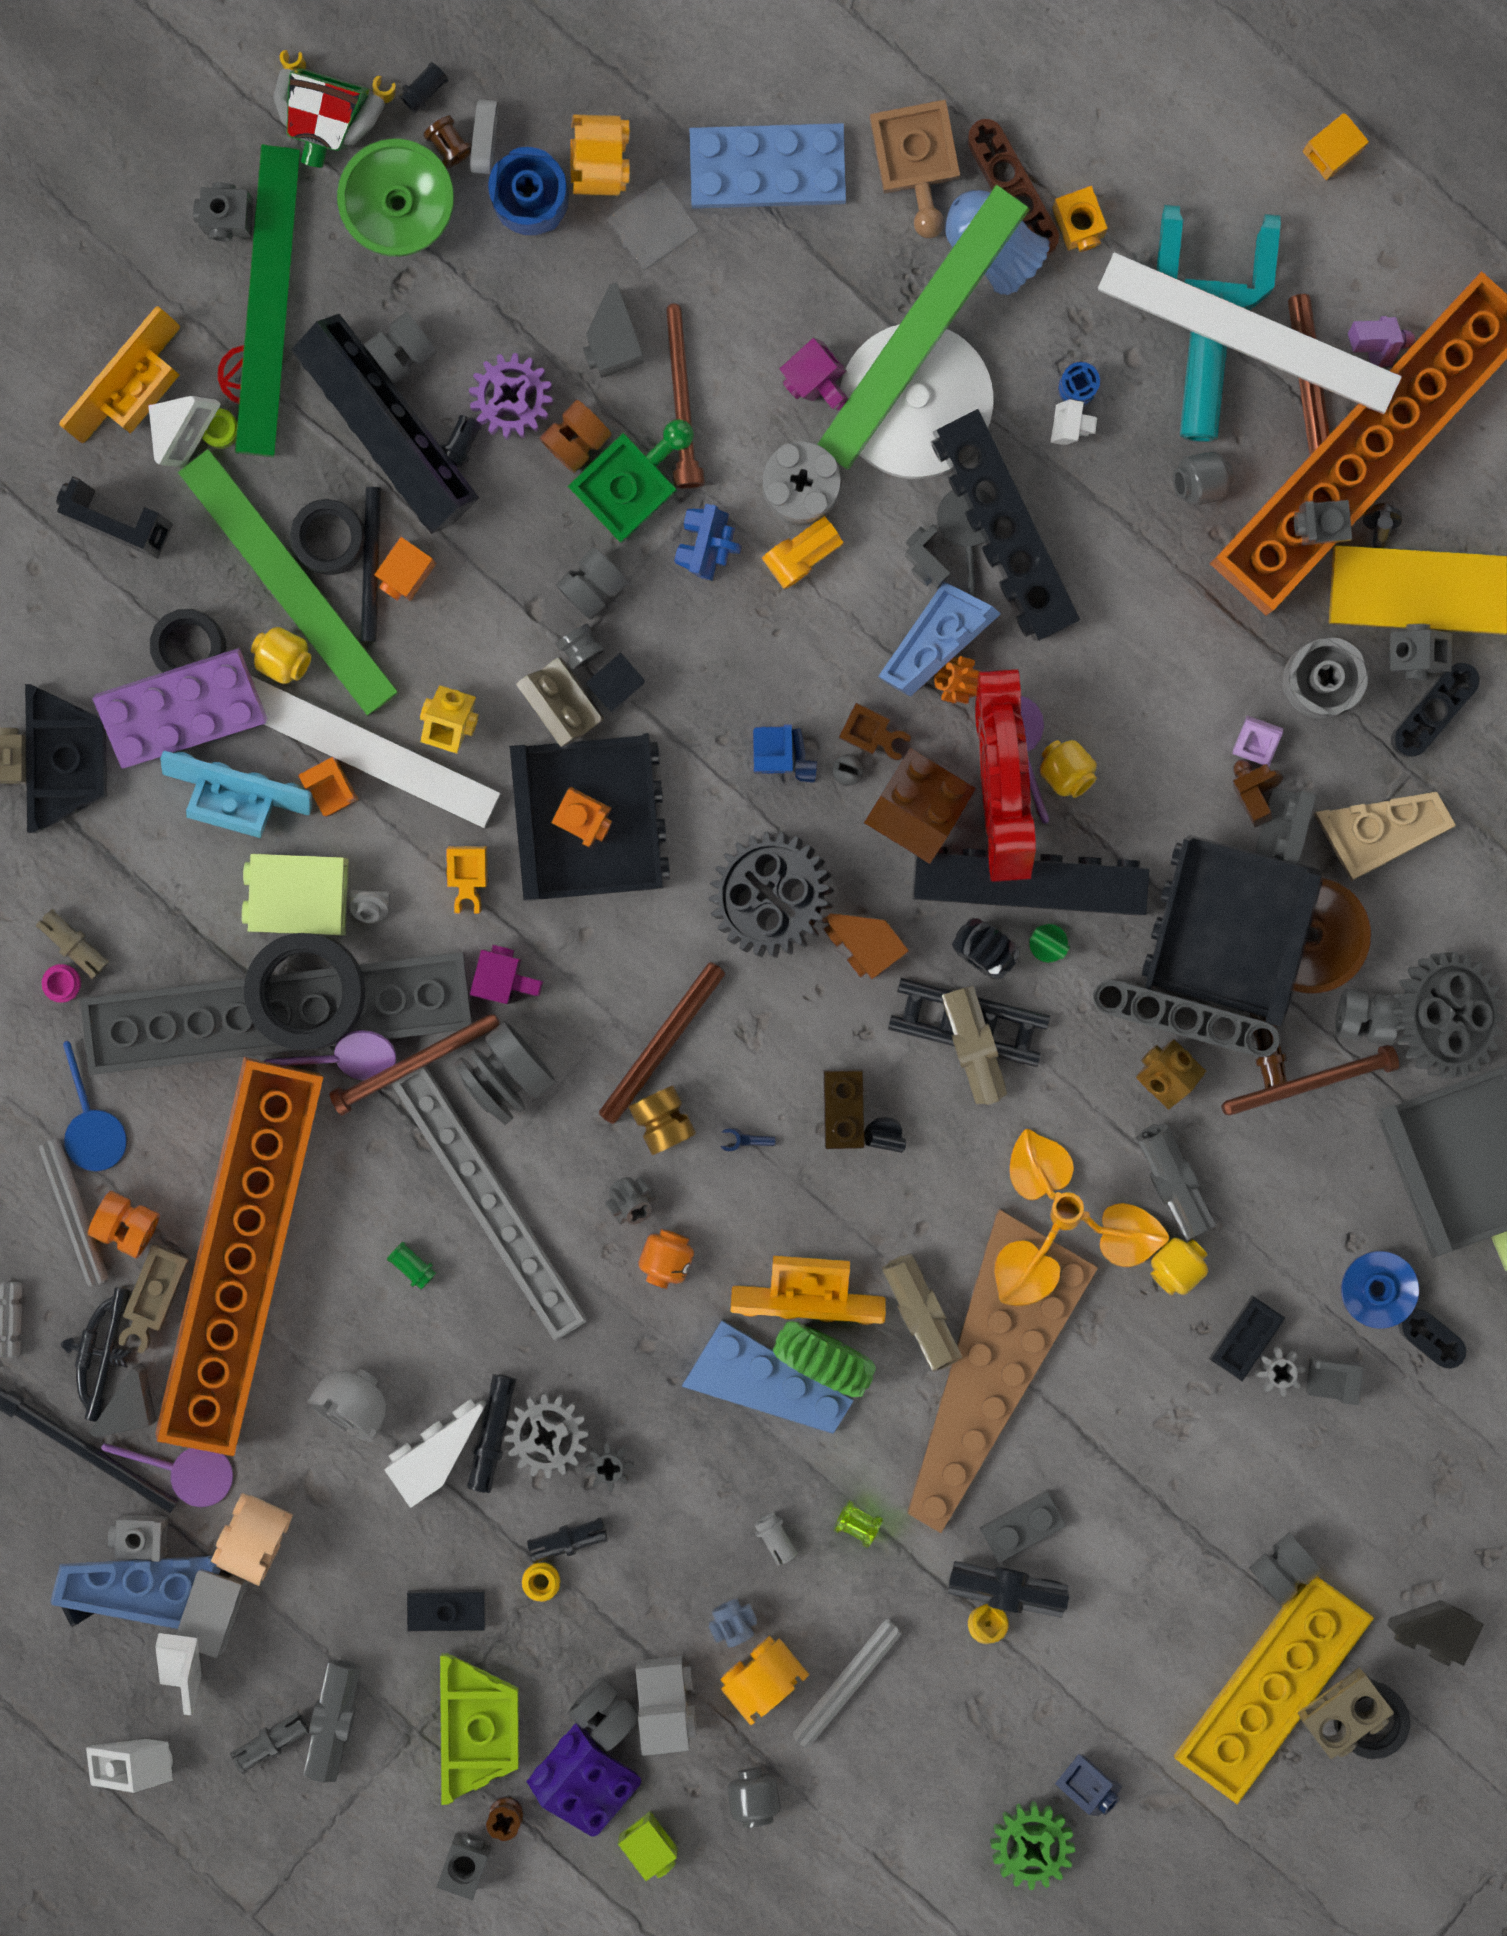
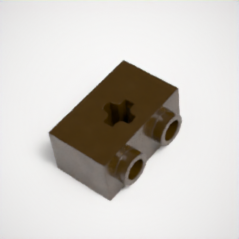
M823 1070L825 1149L864 1148L863 1070Z

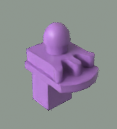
M1381 316L1379 321H1354L1348 332L1353 352H1368L1370 363L1381 368L1393 366V362L1400 349L1410 348L1415 343L1414 334L1408 330H1400L1396 317L1387 318V316Z

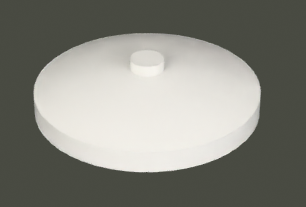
M899 325L889 327L875 334L853 355L846 367L847 372L844 373L840 389L848 398ZM946 329L866 444L860 456L880 471L906 479L932 478L951 471L946 460L940 462L934 453L931 441L935 437L932 432L976 409H979L987 428L992 416V382L988 370L976 350L958 334ZM968 446L963 447L959 453L960 463L962 464L975 452V449Z

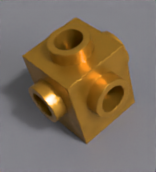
M1173 1039L1162 1049L1155 1045L1141 1059L1145 1066L1135 1078L1169 1110L1192 1092L1207 1071L1187 1050Z

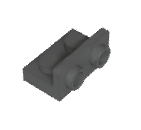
M1273 788L1270 791L1267 803L1272 813V820L1262 824L1255 852L1299 864L1316 794L1304 791L1293 793Z

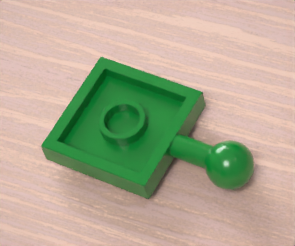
M675 419L670 421L664 428L663 439L646 456L622 433L567 487L622 544L677 491L656 467L673 450H684L691 445L694 438L693 428L685 420Z

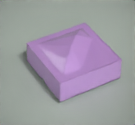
M1246 716L1234 745L1233 754L1262 765L1267 764L1269 767L1282 737L1283 728Z

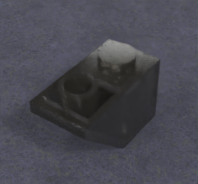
M1443 1600L1390 1617L1386 1624L1396 1633L1394 1640L1414 1650L1417 1644L1431 1650L1429 1653L1431 1658L1447 1666H1450L1452 1661L1462 1666L1465 1665L1484 1626L1476 1616Z

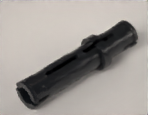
M492 1374L477 1445H473L472 1448L474 1459L467 1483V1488L470 1490L491 1493L495 1468L498 1460H501L503 1451L500 1450L510 1410L512 1394L517 1381L513 1377Z

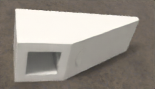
M472 1399L468 1400L452 1412L455 1419L444 1426L440 1421L436 1422L420 1434L424 1439L412 1448L406 1443L389 1455L392 1462L384 1470L410 1508L443 1486L486 1406L484 1399L474 1404Z

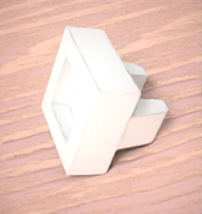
M1069 399L1056 404L1051 443L1067 445L1078 441L1079 436L1087 437L1089 433L1095 434L1098 418L1082 414L1084 402Z

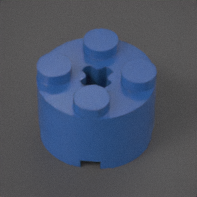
M534 147L516 148L498 161L491 170L488 182L489 195L494 210L504 226L516 233L531 236L556 229L567 211L569 190L562 168L550 154ZM528 186H534L536 192L532 193L531 197H524L523 192H527Z

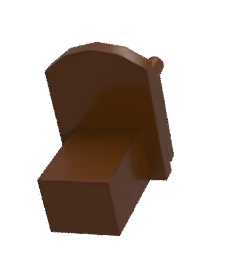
M1238 760L1233 766L1234 775L1238 777L1233 780L1234 791L1254 828L1272 820V813L1262 793L1277 787L1284 777L1279 770L1271 771L1267 764L1252 771L1253 767L1248 761Z

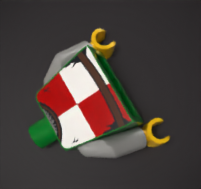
M283 50L279 55L284 69L279 72L273 100L281 123L287 127V136L305 142L301 158L303 164L323 168L327 148L340 151L346 148L347 145H355L373 128L385 107V103H389L395 98V82H393L389 91L383 92L378 89L382 82V76L374 78L373 94L369 95V88L305 70L306 62L301 52L298 53V60L292 64L288 63L289 54L287 50Z

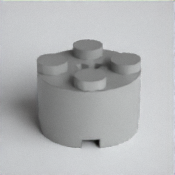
M801 441L782 445L770 457L763 473L764 498L777 518L791 525L806 526L829 514L838 500L841 479L836 460L828 451L814 443ZM800 476L807 477V483L812 486H805L803 492L796 491V484L791 481H797Z
M1321 638L1311 641L1294 652L1286 663L1283 672L1282 690L1290 704L1300 713L1318 719L1334 717L1354 707L1364 695L1368 684L1365 661L1360 651L1346 640L1340 638ZM1327 670L1330 673L1328 680L1332 684L1329 683L1322 686L1320 684L1321 677L1318 673L1320 674Z

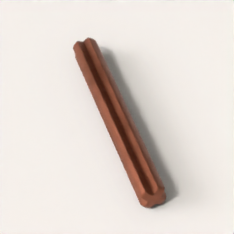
M1309 294L1291 296L1288 299L1291 328L1316 339L1311 297ZM1299 378L1309 455H1311L1330 434L1324 389Z
M710 962L706 965L599 1110V1115L610 1124H615L723 979L725 972L715 963Z

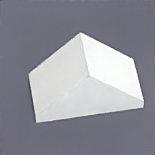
M188 396L149 405L154 460L159 465L184 468L221 404L215 399Z

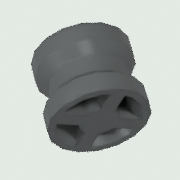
M589 624L576 628L556 643L558 649L564 651L569 657L568 664L572 670L587 664L605 650L601 643L595 642L592 638V629Z

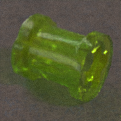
M848 1500L834 1525L833 1531L836 1533L843 1531L862 1541V1546L868 1549L881 1527L883 1517L877 1515L874 1518L854 1507V1502Z

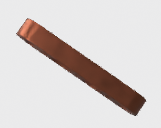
M991 119L978 120L972 125L968 134V146L992 190L998 185L1015 198L1026 196L1032 201L1033 210L1022 221L1026 225L1031 223L1037 216L1041 217L1042 220L1037 221L1035 226L1041 235L1048 233L1050 236L1048 239L1050 242L1048 245L1049 251L1047 252V257L1054 253L1059 241L1056 226L1000 125ZM980 130H983L986 134L993 133L995 135L991 142L995 153L1001 148L1004 150L1003 153L996 154L989 162H986L984 159L990 156L989 148L985 143L978 144L976 142L979 138ZM998 163H1009L1014 168V178L1008 182L997 180L994 177L993 168ZM1029 225L1028 228L1034 232L1031 225Z

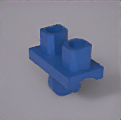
M705 504L704 509H687L684 529L689 532L698 533L695 547L680 544L677 547L674 562L688 569L689 572L701 579L713 581L716 565L726 566L729 553L740 554L742 545L732 542L735 528L727 526L729 513L719 510L716 505Z

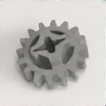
M543 1392L541 1402L538 1403L532 1396H529L526 1399L527 1409L520 1405H517L514 1409L519 1419L509 1418L506 1423L507 1426L514 1429V1432H510L504 1437L505 1441L514 1442L515 1445L508 1451V1455L515 1456L519 1454L521 1459L517 1467L521 1469L526 1464L532 1466L531 1476L533 1477L539 1469H544L546 1478H551L554 1468H557L564 1475L567 1473V1462L577 1466L580 1461L575 1452H585L587 1449V1445L580 1442V1439L588 1437L589 1430L579 1427L586 1417L584 1414L577 1416L573 1414L577 1405L575 1402H572L567 1407L562 1405L563 1395L561 1394L558 1395L555 1402L549 1400L547 1392ZM545 1410L557 1412L564 1418L558 1420L549 1417ZM530 1417L533 1427L531 1434L522 1438V1426L525 1420ZM541 1425L548 1432L552 1430L556 1432L552 1439V1444H549L547 1439L539 1440L538 1436L542 1431ZM572 1432L571 1447L564 1454L561 1445L562 1438ZM533 1451L545 1454L548 1460L538 1459L530 1453Z

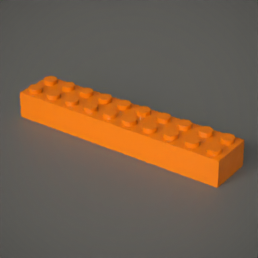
M1481 271L1389 369L1390 372L1402 377L1385 414L1358 403L1210 562L1211 566L1265 616L1271 613L1337 543L1302 545V536H1296L1294 528V514L1299 512V506L1306 501L1322 503L1349 500L1350 522L1352 526L1507 359V294Z
M248 1057L243 1058L155 1431L157 1442L229 1456L235 1455L324 1078L320 1073Z

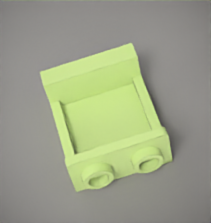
M251 854L250 862H245L243 870L244 885H249V901H243L242 923L248 924L247 931L346 936L349 859L341 857Z

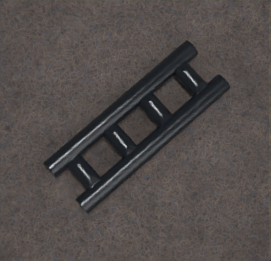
M900 978L897 993L908 995L903 1018L891 1015L888 1030L954 1046L951 1036L954 1033L945 1009L940 1027L918 1022L923 999L943 1004L942 995L953 991ZM977 997L985 1024H989L992 1036L994 1035L998 1018L1020 1023L1015 1046L994 1041L999 1055L997 1058L1038 1067L1041 1053L1030 1050L1035 1027L1047 1030L1050 1015Z

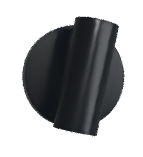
M1379 503L1364 512L1363 524L1369 529H1375L1372 539L1373 547L1385 548L1391 530L1399 527L1402 523V513L1390 504Z

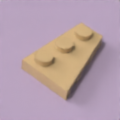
M1438 792L1396 798L1390 801L1367 805H1354L1349 808L1331 811H1318L1314 814L1351 882L1456 826Z

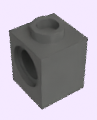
M464 1833L463 1836L455 1834L436 1888L473 1901L492 1846L485 1844V1840L482 1837L472 1833ZM460 1856L470 1857L475 1863V1868L462 1870L457 1866L455 1860Z

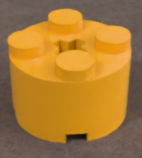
M573 114L571 128H575V139H571L570 179L571 183H574L571 190L572 194L619 196L620 191H626V183H629V159H622V152L626 151V144H629V120H621L620 116Z
M770 1635L750 1653L753 1657L752 1661L746 1666L739 1661L720 1679L724 1684L720 1689L749 1725L754 1724L757 1720L755 1712L762 1718L795 1689L794 1685L798 1683L795 1679L797 1676L804 1681L810 1675L780 1638L774 1641Z

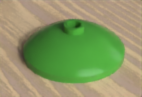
M386 139L364 147L348 162L339 180L337 204L339 214L346 229L360 245L380 255L401 257L426 249L443 234L452 216L454 190L448 171L432 151L410 140ZM396 199H404L406 204L403 209L395 210L392 208V203Z

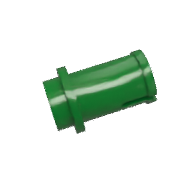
M401 1242L386 1259L412 1281L410 1284L412 1288L417 1286L422 1290L436 1275V1272L432 1269L433 1264L430 1262L427 1265L404 1242Z

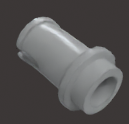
M770 1513L754 1524L757 1529L755 1535L762 1537L776 1565L779 1566L793 1559L798 1552L781 1526L783 1524L782 1518H777L775 1513Z

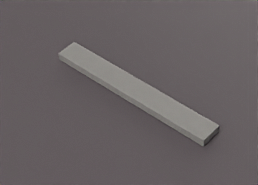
M427 1065L391 1083L553 1340L557 1341L587 1322L588 1319Z

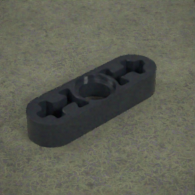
M1457 663L1451 666V672H1443L1396 727L1391 736V745L1398 755L1410 758L1422 754L1478 689L1480 678L1477 670L1472 665ZM1464 672L1468 676L1465 682L1469 687L1467 689L1464 687L1459 688L1452 694L1451 698L1457 700V703L1454 705L1451 698L1444 693L1438 692V689L1442 687L1444 692L1448 691L1455 683L1452 674L1459 675ZM1432 699L1441 701L1445 706V715L1440 721H1432L1425 714V706ZM1416 716L1419 722L1425 727L1431 728L1432 732L1429 734L1426 729L1422 730L1415 738V741L1419 744L1418 747L1410 746L1404 748L1402 744L1405 738L1401 734L1403 731L1407 734L1411 733L1418 727L1419 723L1413 721V718Z

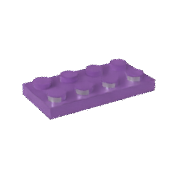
M240 648L97 693L92 698L122 769L161 757L163 751L174 753L265 724L268 719Z

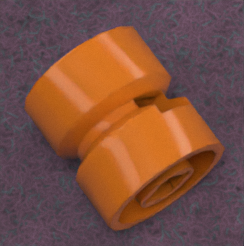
M111 1190L100 1203L89 1226L88 1236L105 1244L114 1241L117 1243V1250L138 1259L155 1232L160 1214L143 1205L134 1208L131 1206V1199Z

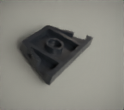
M25 684L27 833L36 834L107 797L106 730L100 717L32 684Z

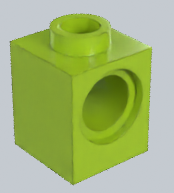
M651 1811L619 1834V1847L645 1881L654 1875L657 1878L663 1877L676 1865L674 1860L677 1858L678 1847Z

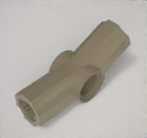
M972 985L942 995L945 1011L954 1033L951 1035L961 1068H965L975 1103L989 1105L1000 1101L1002 1097L1007 1095L1006 1085L996 1057H999L989 1024H985L974 986Z
M912 1254L901 1255L889 1261L888 1264L882 1267V1270L899 1302L897 1307L912 1337H916L921 1347L920 1349L933 1373L949 1367L963 1357L945 1323L947 1318L933 1290L928 1289L923 1279L924 1276Z

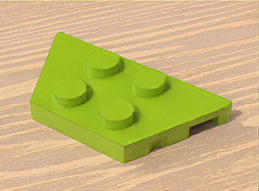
M441 1653V1805H448L454 1802V1799L472 1790L476 1791L489 1784L491 1780L503 1777L519 1768V1688L449 1653Z

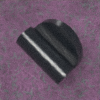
M877 1118L869 1123L864 1130L865 1144L873 1148L903 1153L906 1148V1139L902 1138L901 1124L893 1118Z

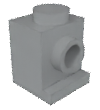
M122 1514L116 1519V1525H110L108 1548L115 1549L116 1559H140L160 1562L167 1555L168 1516ZM130 1534H137L140 1537L141 1544L139 1546L130 1544Z

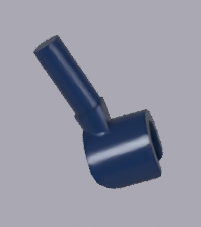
M801 728L793 729L792 734L796 751L795 777L800 782L814 783L816 780L817 761L805 760L806 752Z
M728 1128L721 1132L733 1133L737 1138V1142L733 1147L720 1146L728 1152L735 1151L741 1148V1146H775V1137L750 1136L743 1134L737 1128Z

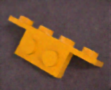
M156 306L77 402L69 409L59 422V425L81 443H85L107 416L111 417L131 434L149 413V405L156 404L180 376L172 367L158 357L159 353L179 331L180 325L163 309Z
M773 1256L771 1288L733 1286L730 1311L750 1317L767 1315L779 1316L784 1319L808 1318L818 1319L823 1322H833L836 1320L871 1325L873 1323H885L886 1298L883 1296L848 1294L850 1261Z

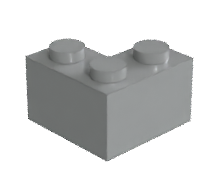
M683 1656L637 1661L635 1671L639 1699L638 1723L642 1756L689 1751L690 1738H696L697 1729L695 1705L688 1706L687 1691L693 1690L691 1667H684Z

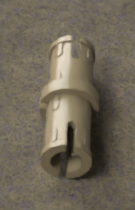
M54 909L47 912L42 917L43 920L36 924L35 927L40 929L61 949L59 953L64 958L69 956L91 979H94L103 970L102 968L109 964L110 961L105 959L85 940L86 935L81 930L76 932Z

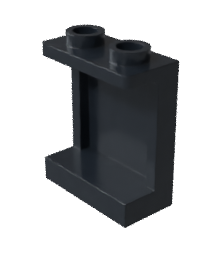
M72 476L69 484L64 483L56 499V504L59 505L57 510L59 514L73 523L156 559L159 558L173 523L161 514L144 507L136 527H130L89 509L95 490L82 480Z

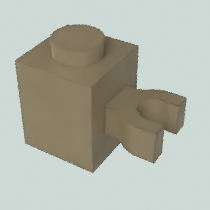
M0 728V784H26V736L19 735L18 728Z

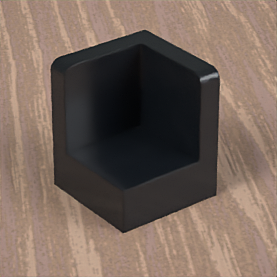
M620 652L590 678L586 684L614 715L624 706L623 702L644 685L645 680Z

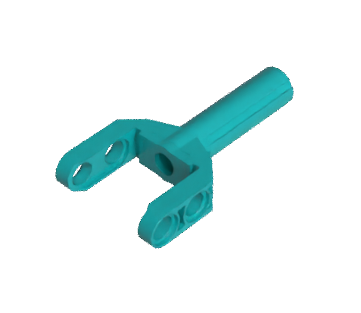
M1164 205L1156 271L1177 279L1183 218L1180 214V206ZM1264 214L1261 230L1256 238L1251 289L1247 288V284L1185 279L1184 283L1249 311L1268 297L1275 287L1281 215ZM1190 331L1180 437L1196 442H1211L1217 440L1219 435L1227 346Z

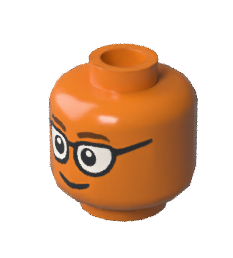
M661 1229L659 1234H650L647 1237L638 1261L639 1268L648 1274L646 1282L664 1289L668 1288L669 1283L678 1284L684 1282L694 1257V1250L688 1245L690 1239L666 1229Z

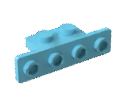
M163 751L160 757L163 775L196 784L186 809L187 818L261 838L273 806L304 815H310L312 793L298 784H282L269 780L266 776L259 773L251 772L247 774L239 772L220 762L207 763L197 760L185 752L172 753Z

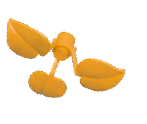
M1025 1129L1016 1141L1011 1154L1009 1168L1011 1183L1018 1194L1027 1200H1037L1047 1193L1048 1197L1054 1200L1050 1212L1051 1221L1054 1225L1039 1251L1031 1242L1015 1241L1006 1245L999 1252L994 1268L999 1300L1006 1305L1024 1306L1036 1303L1047 1297L1057 1286L1060 1278V1266L1056 1260L1045 1256V1254L1048 1252L1060 1229L1072 1230L1079 1225L1081 1220L1088 1224L1096 1233L1103 1234L1099 1243L1101 1253L1112 1264L1120 1267H1133L1145 1262L1168 1243L1169 1235L1156 1218L1137 1206L1119 1203L1107 1207L1102 1215V1227L1090 1217L1089 1212L1084 1211V1204L1079 1196L1070 1192L1054 1193V1191L1064 1189L1070 1183L1074 1171L1072 1158L1057 1142L1040 1136L1030 1129Z

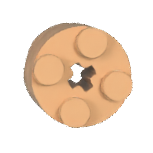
M242 1493L232 1513L234 1516L229 1526L225 1525L216 1543L217 1549L211 1562L216 1564L218 1568L260 1586L281 1546L282 1534L287 1532L293 1514L257 1497Z

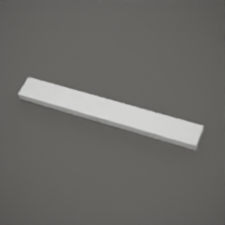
M1113 253L1098 286V291L1382 414H1385L1402 377L1117 253Z
M251 676L268 718L264 725L478 826L486 828L501 793Z

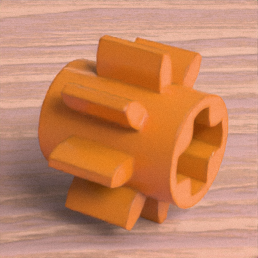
M963 656L959 658L953 657L934 675L935 688L944 691L941 700L955 704L957 702L968 704L969 698L976 696L978 672L981 671L973 669L975 665L974 659Z

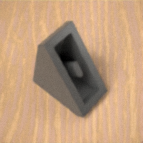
M138 1364L130 1370L89 1432L91 1435L99 1437L149 1427L157 1421L147 1371L144 1366Z

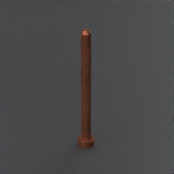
M489 1014L345 1091L339 1087L329 1092L333 1106L341 1116L349 1113L352 1110L351 1104L494 1030L500 1024L498 1017L495 1014Z
M1384 1045L1378 1048V1054L1226 1100L1221 1105L1222 1112L1225 1115L1231 1116L1382 1068L1385 1072L1389 1073L1398 1070V1055L1393 1046Z

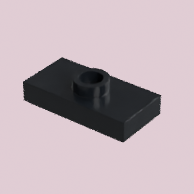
M1251 1295L1209 1359L1243 1382L1285 1320V1317Z
M408 1590L407 1632L485 1631V1590Z

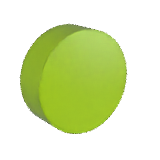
M218 408L202 436L203 440L211 447L218 449L231 446L236 441L237 419L229 411Z

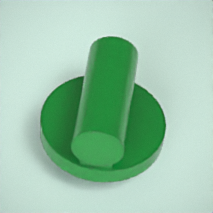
M1044 924L1036 927L1029 939L1031 953L1042 962L1050 963L1059 959L1063 960L1070 949L1065 932L1053 924Z

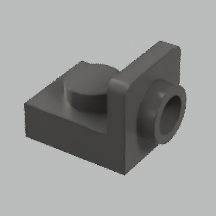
M1349 500L1322 503L1306 501L1301 504L1299 512L1294 514V528L1296 536H1302V545L1352 540Z

